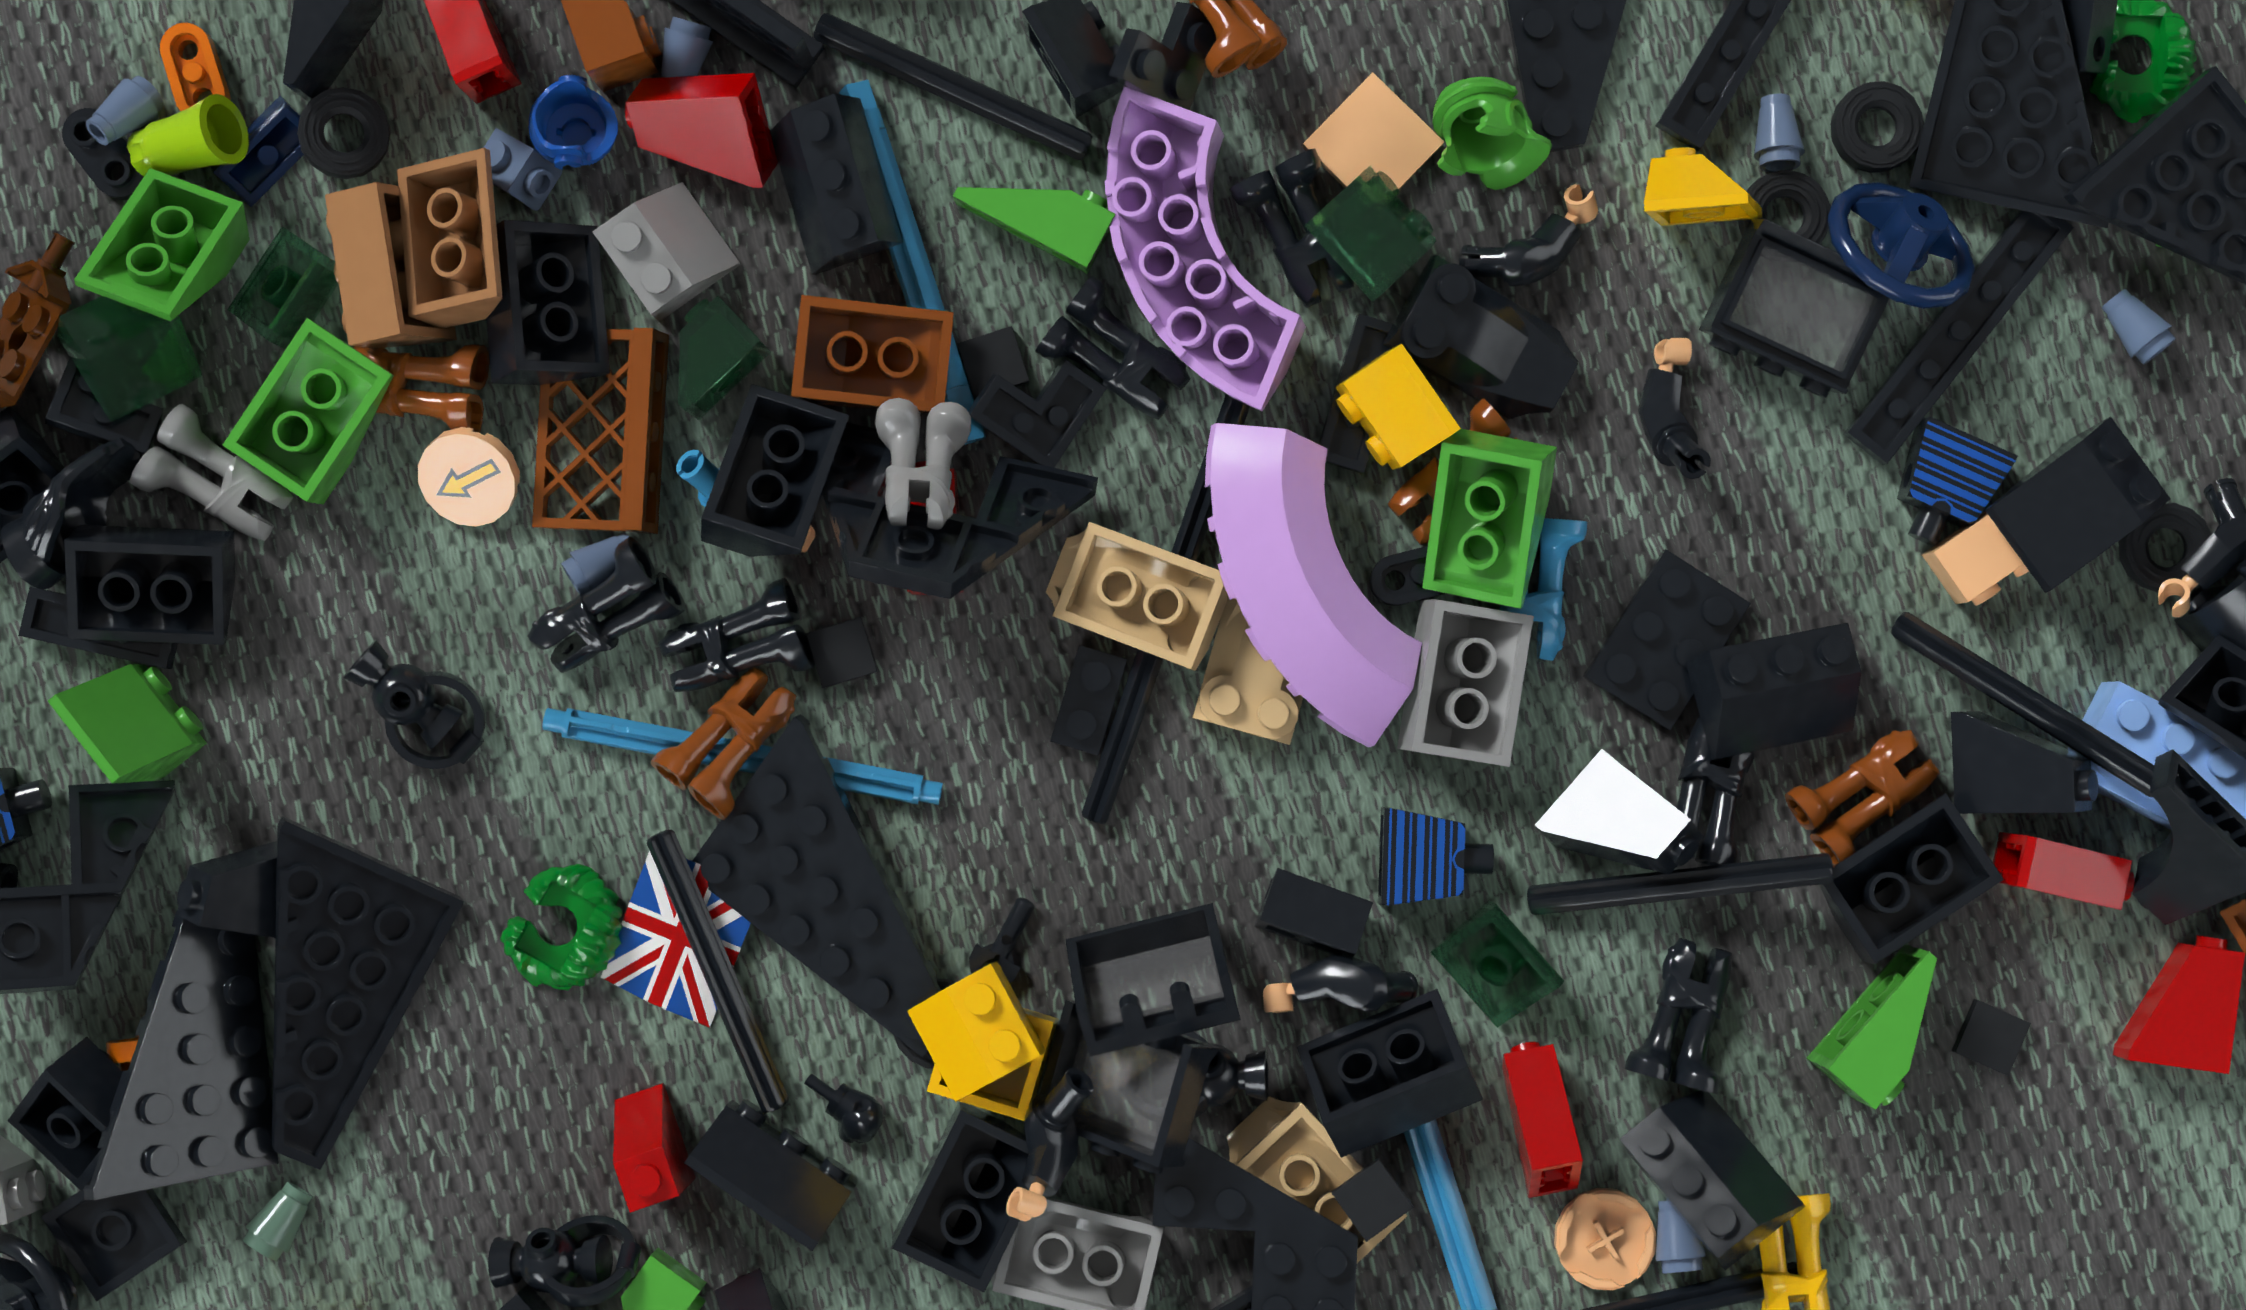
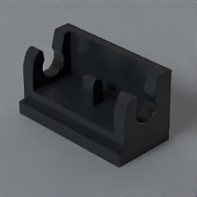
M1277 868L1274 877L1271 878L1254 927L1332 955L1353 957L1356 955L1373 902Z

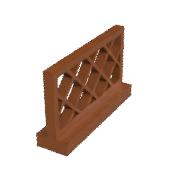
M634 328V330L606 329L608 346L613 341H629L628 361L615 374L610 369V374L606 375L609 380L590 398L574 380L540 385L532 527L658 534L669 335L654 328ZM626 376L627 387L621 382ZM568 385L583 404L564 422L553 410L554 397ZM616 387L626 398L625 412L611 423L596 405ZM591 411L606 430L586 448L571 429ZM552 421H553V422L555 423V425L558 427L553 433H552ZM623 426H624V437H623V436L620 434V432H619V430H620ZM565 435L581 454L561 472L550 460L551 447ZM613 437L623 448V459L609 474L593 455ZM585 462H588L603 480L583 498L568 479ZM551 472L555 478L549 483V474ZM619 477H621V487L616 482ZM562 485L578 504L563 518H547L548 497ZM609 487L620 498L619 521L602 520L590 506ZM583 512L590 517V519L576 518Z

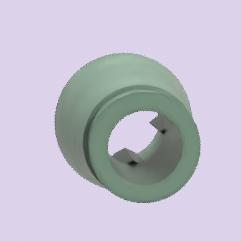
M287 1181L283 1188L245 1226L248 1232L242 1241L267 1258L278 1261L283 1251L289 1253L308 1209V1204L313 1196L294 1183Z

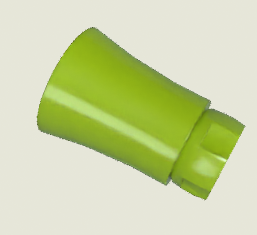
M212 94L185 110L151 122L145 128L133 132L128 138L127 149L130 153L132 166L142 176H145L150 168L172 176L188 170L241 162L248 152L249 134L245 120L236 105L223 95Z

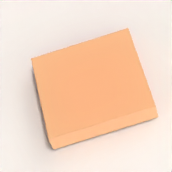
M1372 72L1303 143L1302 147L1306 151L1315 148L1320 158L1321 166L1374 216L1443 146L1445 141Z

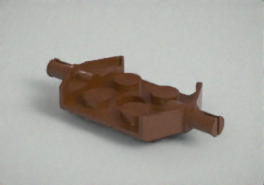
M56 232L42 258H38L37 262L30 260L9 267L5 271L6 274L18 279L21 283L17 290L11 293L4 302L0 319V408L14 406L18 399L22 397L25 386L60 322L70 310L69 307L72 301L64 279L66 272L60 268L75 242Z

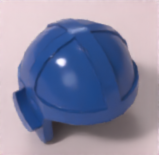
M564 75L559 77L557 82L547 87L536 99L530 111L528 129L530 140L536 151L544 159L554 163V167L563 170V166L566 165L581 168L583 165H591L603 159L615 143L618 134V120L610 103L587 87L586 78L576 75Z

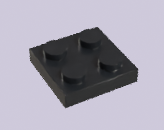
M153 1189L98 1200H84V1190L41 1216L96 1301L104 1298L187 1242Z

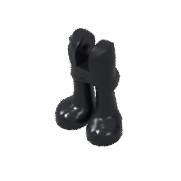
M1315 148L1302 152L1274 168L1277 179L1288 195L1306 232V235L1301 240L1298 239L1284 211L1270 170L1257 173L1229 189L1238 205L1252 208L1262 220L1276 246L1272 250L1276 260L1281 264L1292 290L1305 308L1322 301L1316 280L1311 274L1308 265L1322 259L1327 274L1338 292L1354 287V276L1356 273L1350 253L1343 244L1338 242L1331 222H1327L1316 197L1313 179L1319 171L1321 163Z
M1092 275L1073 298L1065 313L1124 354L1122 362L1119 363L1097 347L1063 316L1051 327L1035 352L1050 361L1066 357L1079 363L1104 380L1101 385L1110 392L1116 393L1140 412L1159 420L1169 406L1152 389L1145 387L1140 382L1151 369L1160 379L1168 382L1178 390H1182L1191 379L1186 371V364L1172 351L1161 346L1156 347L1143 337L1141 333H1135L1115 317L1104 303L1106 288Z
M628 537L615 548V571L604 582L585 594H579L567 604L546 611L537 621L533 622L527 637L537 648L541 650L549 649L563 640L554 649L550 658L552 664L561 673L582 665L602 651L615 648L618 645L619 636L653 620L672 619L685 611L684 600L675 584L665 573L659 572L655 574V569L648 554L634 538ZM641 592L638 597L625 607L601 621L598 620V614L629 596Z
M786 578L769 584L759 601L742 610L724 617L719 615L703 623H683L674 629L668 630L665 637L658 642L664 657L688 653L691 650L703 647L707 660L670 674V681L674 692L699 690L725 680L739 678V672L767 663L782 662L794 671H805L815 667L807 635L798 624L780 629L769 636L729 650L730 639L762 628L788 624L799 620V608L793 590Z
M1698 717L1687 742L1683 766L1678 777V781H1682V786L1676 808L1690 818L1699 829L1707 785L1715 789L1708 827L1698 846L1695 861L1710 866L1740 863L1741 852L1734 842L1736 807L1738 798L1742 797L1744 777L1753 763L1754 752L1723 758V763L1712 761L1700 717Z
M1679 938L1673 946L1668 948V954L1663 961L1662 978L1664 981L1656 1002L1659 1006L1649 1035L1642 1047L1630 1052L1624 1069L1668 1081L1670 1077L1671 1082L1718 1095L1720 1076L1708 1065V1046L1715 1019H1721L1723 1001L1730 980L1732 953L1723 949L1713 948L1708 956L1702 981L1698 982L1689 979L1696 956V943ZM1682 1009H1692L1680 1053L1671 1073V1051Z

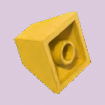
M1695 148L1665 150V157L1651 158L1644 198V212L1661 226L1762 218V207L1750 194L1703 154H1696Z

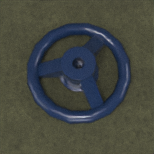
M1880 182L1856 184L1834 198L1827 219L1831 243L1845 265L1868 287L1895 302L1923 309L1948 306L1968 293L1975 269L1970 246L1956 225L1948 218L1945 209L1936 200L1921 193H1912L1906 189ZM1851 210L1876 227L1872 232L1871 241L1876 252L1887 262L1884 271L1862 253L1851 236L1848 223ZM1928 253L1952 260L1954 268L1952 280L1942 287L1924 288L1905 283L1910 271L1919 270L1925 265L1928 260Z

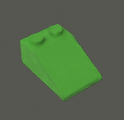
M150 168L75 277V285L172 321L227 276L249 242L250 237L244 204L241 201Z
M306 318L222 446L306 502L324 505L351 464L394 375L311 319Z
M1460 429L1442 441L1423 589L1519 609L1523 607L1550 498L1557 447L1466 429Z
M129 664L55 694L48 700V703L111 783L160 781L207 744L199 734L203 729V725L198 717L188 707L182 706L179 708L168 694L172 690L170 682L154 666L148 668L142 664Z
M1909 945L1902 946L1806 1059L1851 1098L1874 1110L1880 1104L1883 1106L1890 1104L1902 1091L1905 1084L1902 1079L1910 1070L1937 957L1930 951Z

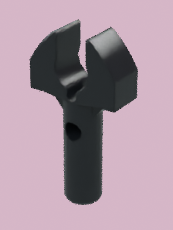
M1022 897L1016 899L994 943L984 947L976 943L969 957L971 974L980 970L985 961L993 959L998 954L1000 955V966L1009 983L1015 980L1021 966L1014 963L1012 951L1035 908L1030 900Z

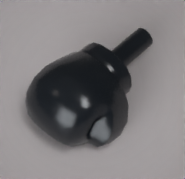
M810 1074L804 1084L829 1101L825 1112L834 1117L838 1122L840 1139L848 1143H853L854 1141L865 1143L872 1140L882 1125V1105L874 1097L859 1090L851 1089L845 1083L837 1090H834L815 1075Z

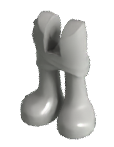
M902 398L889 399L877 409L875 418L878 436L890 450L891 465L886 468L885 505L889 522L892 526H906L910 502L926 503V513L928 514L927 527L939 530L944 526L947 519L953 515L955 497L953 491L950 490L952 472L950 471L951 459L968 440L971 432V415L966 408L954 402L939 403L931 408L926 419L925 429L926 466L915 468L921 428L919 410L909 400Z
M184 404L177 405L167 415L158 431L157 440L166 447L192 458L223 477L222 486L219 487L183 464L174 455L157 446L149 449L142 456L130 478V484L149 493L164 487L177 490L204 505L205 509L203 511L219 518L245 535L262 541L269 537L274 525L262 518L257 512L249 510L240 504L247 491H252L263 501L270 502L281 509H285L293 500V495L287 488L260 470L252 467L239 456H232L212 442L202 432L198 415Z

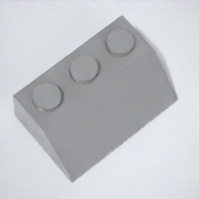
M1437 599L1420 600L1415 639L1422 642L1414 687L1404 702L1397 749L1510 767L1534 616Z

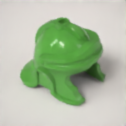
M1472 77L1459 80L1445 87L1436 100L1432 117L1433 128L1447 145L1441 153L1442 157L1438 160L1437 165L1450 175L1462 176L1466 172L1478 174L1487 188L1493 190L1505 189L1522 181L1541 166L1550 153L1552 143L1549 139L1537 134L1533 130L1532 121L1529 119L1523 103L1519 99H1514L1518 94L1516 87L1499 79Z

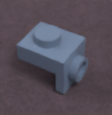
M496 128L483 147L490 150L493 185L513 196L532 210L538 211L561 176L562 170L554 167V163L544 159L535 149Z

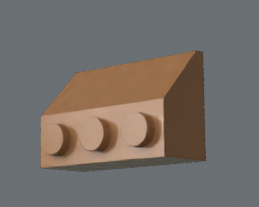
M481 148L397 169L409 317L442 329L487 319L503 299L490 150Z
M373 182L326 194V224L332 237L335 256L334 275L340 288L343 307L342 325L347 334L348 345L378 349L457 340L455 326L442 329L409 317L399 186Z

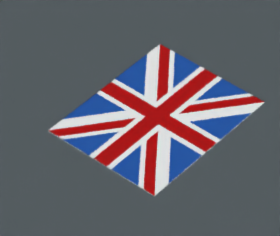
M649 850L621 923L623 927L618 935L621 944L615 950V956L608 962L607 969L603 970L601 978L653 1005L710 1028L717 1011V1006ZM686 859L731 965L734 968L751 922L708 889V881L701 873V864Z

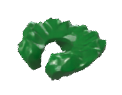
M2118 0L2112 44L2127 36L2139 37L2148 44L2151 50V62L2143 73L2132 75L2125 73L2118 67V60H2109L2108 69L2105 73L2093 74V81L2089 89L2090 93L2095 94L2101 104H2108L2117 117L2130 123H2137L2142 116L2157 114L2191 82L2190 78L2196 72L2194 68L2197 60V55L2194 52L2196 41L2190 37V26L2184 20L2185 18L2179 13H2173L2171 7L2165 2L2155 0Z
M581 864L551 867L534 876L530 880L529 886L524 889V893L533 902L534 906H563L569 909L577 920L576 934L566 944L552 945L540 936L538 929L531 921L520 916L508 919L507 928L501 933L500 940L504 944V953L511 957L518 972L533 986L544 984L558 990L567 991L572 986H585V980L593 978L597 973L607 969L608 962L615 956V950L621 944L618 935L623 926L618 918L622 917V910L616 905L619 897L613 890L605 887L604 880L600 879L596 871Z

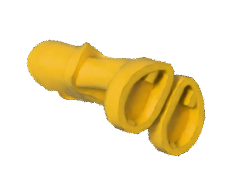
M1829 1193L1797 1196L1805 1207L1789 1220L1794 1237L1798 1275L1787 1271L1783 1225L1759 1243L1763 1270L1761 1278L1764 1289L1761 1310H1790L1789 1303L1804 1302V1310H1830L1827 1269L1821 1268L1819 1241L1820 1223L1830 1212L1831 1201Z

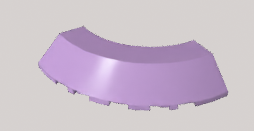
M1124 86L1113 116L1107 146L1108 165L1105 194L1107 196L1108 210L1115 213L1109 228L1113 248L1125 280L1138 307L1159 337L1180 360L1205 381L1230 397L1263 411L1287 374L1306 326L1299 314L1275 303L1251 285L1238 272L1224 249L1217 228L1213 201L1214 172L1224 134L1215 119Z
M1215 423L1211 425L1206 454L1205 487H1211L1213 516L1207 518L1209 531H1216L1215 536L1223 561L1217 565L1225 590L1230 600L1236 598L1240 610L1250 626L1245 632L1263 660L1268 661L1271 659L1275 667L1289 682L1286 688L1294 697L1301 695L1320 712L1317 717L1341 734L1368 748L1375 746L1413 690L1422 642L1398 629L1375 609L1356 585L1341 558L1333 537L1326 508L1324 481L1327 448L1288 429Z

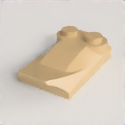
M1091 522L1088 523L1087 529L1083 532L1066 538L1046 590V594L1054 606L1053 617L1196 671L1210 647L1228 598L1219 570Z
M1228 597L1220 618L1193 718L1290 745L1303 697L1301 695L1294 697L1286 688L1289 682L1275 667L1271 659L1268 661L1263 660L1245 632L1250 626L1244 618L1236 598L1230 600Z
M1269 1096L1267 1101L1265 1100L1226 1137L1229 1146L1230 1162L1358 1236L1357 1263L1407 1217V1214H1404L1370 1240L1365 1241L1332 1195L1333 1190L1364 1168L1351 1154L1340 1157L1324 1125L1302 1102H1286Z

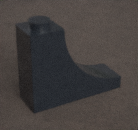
M2173 749L2157 756L2149 793L2164 810L2172 832L2157 848L2139 858L2132 894L2142 907L2149 909L2163 924L2167 925L2246 892V819Z

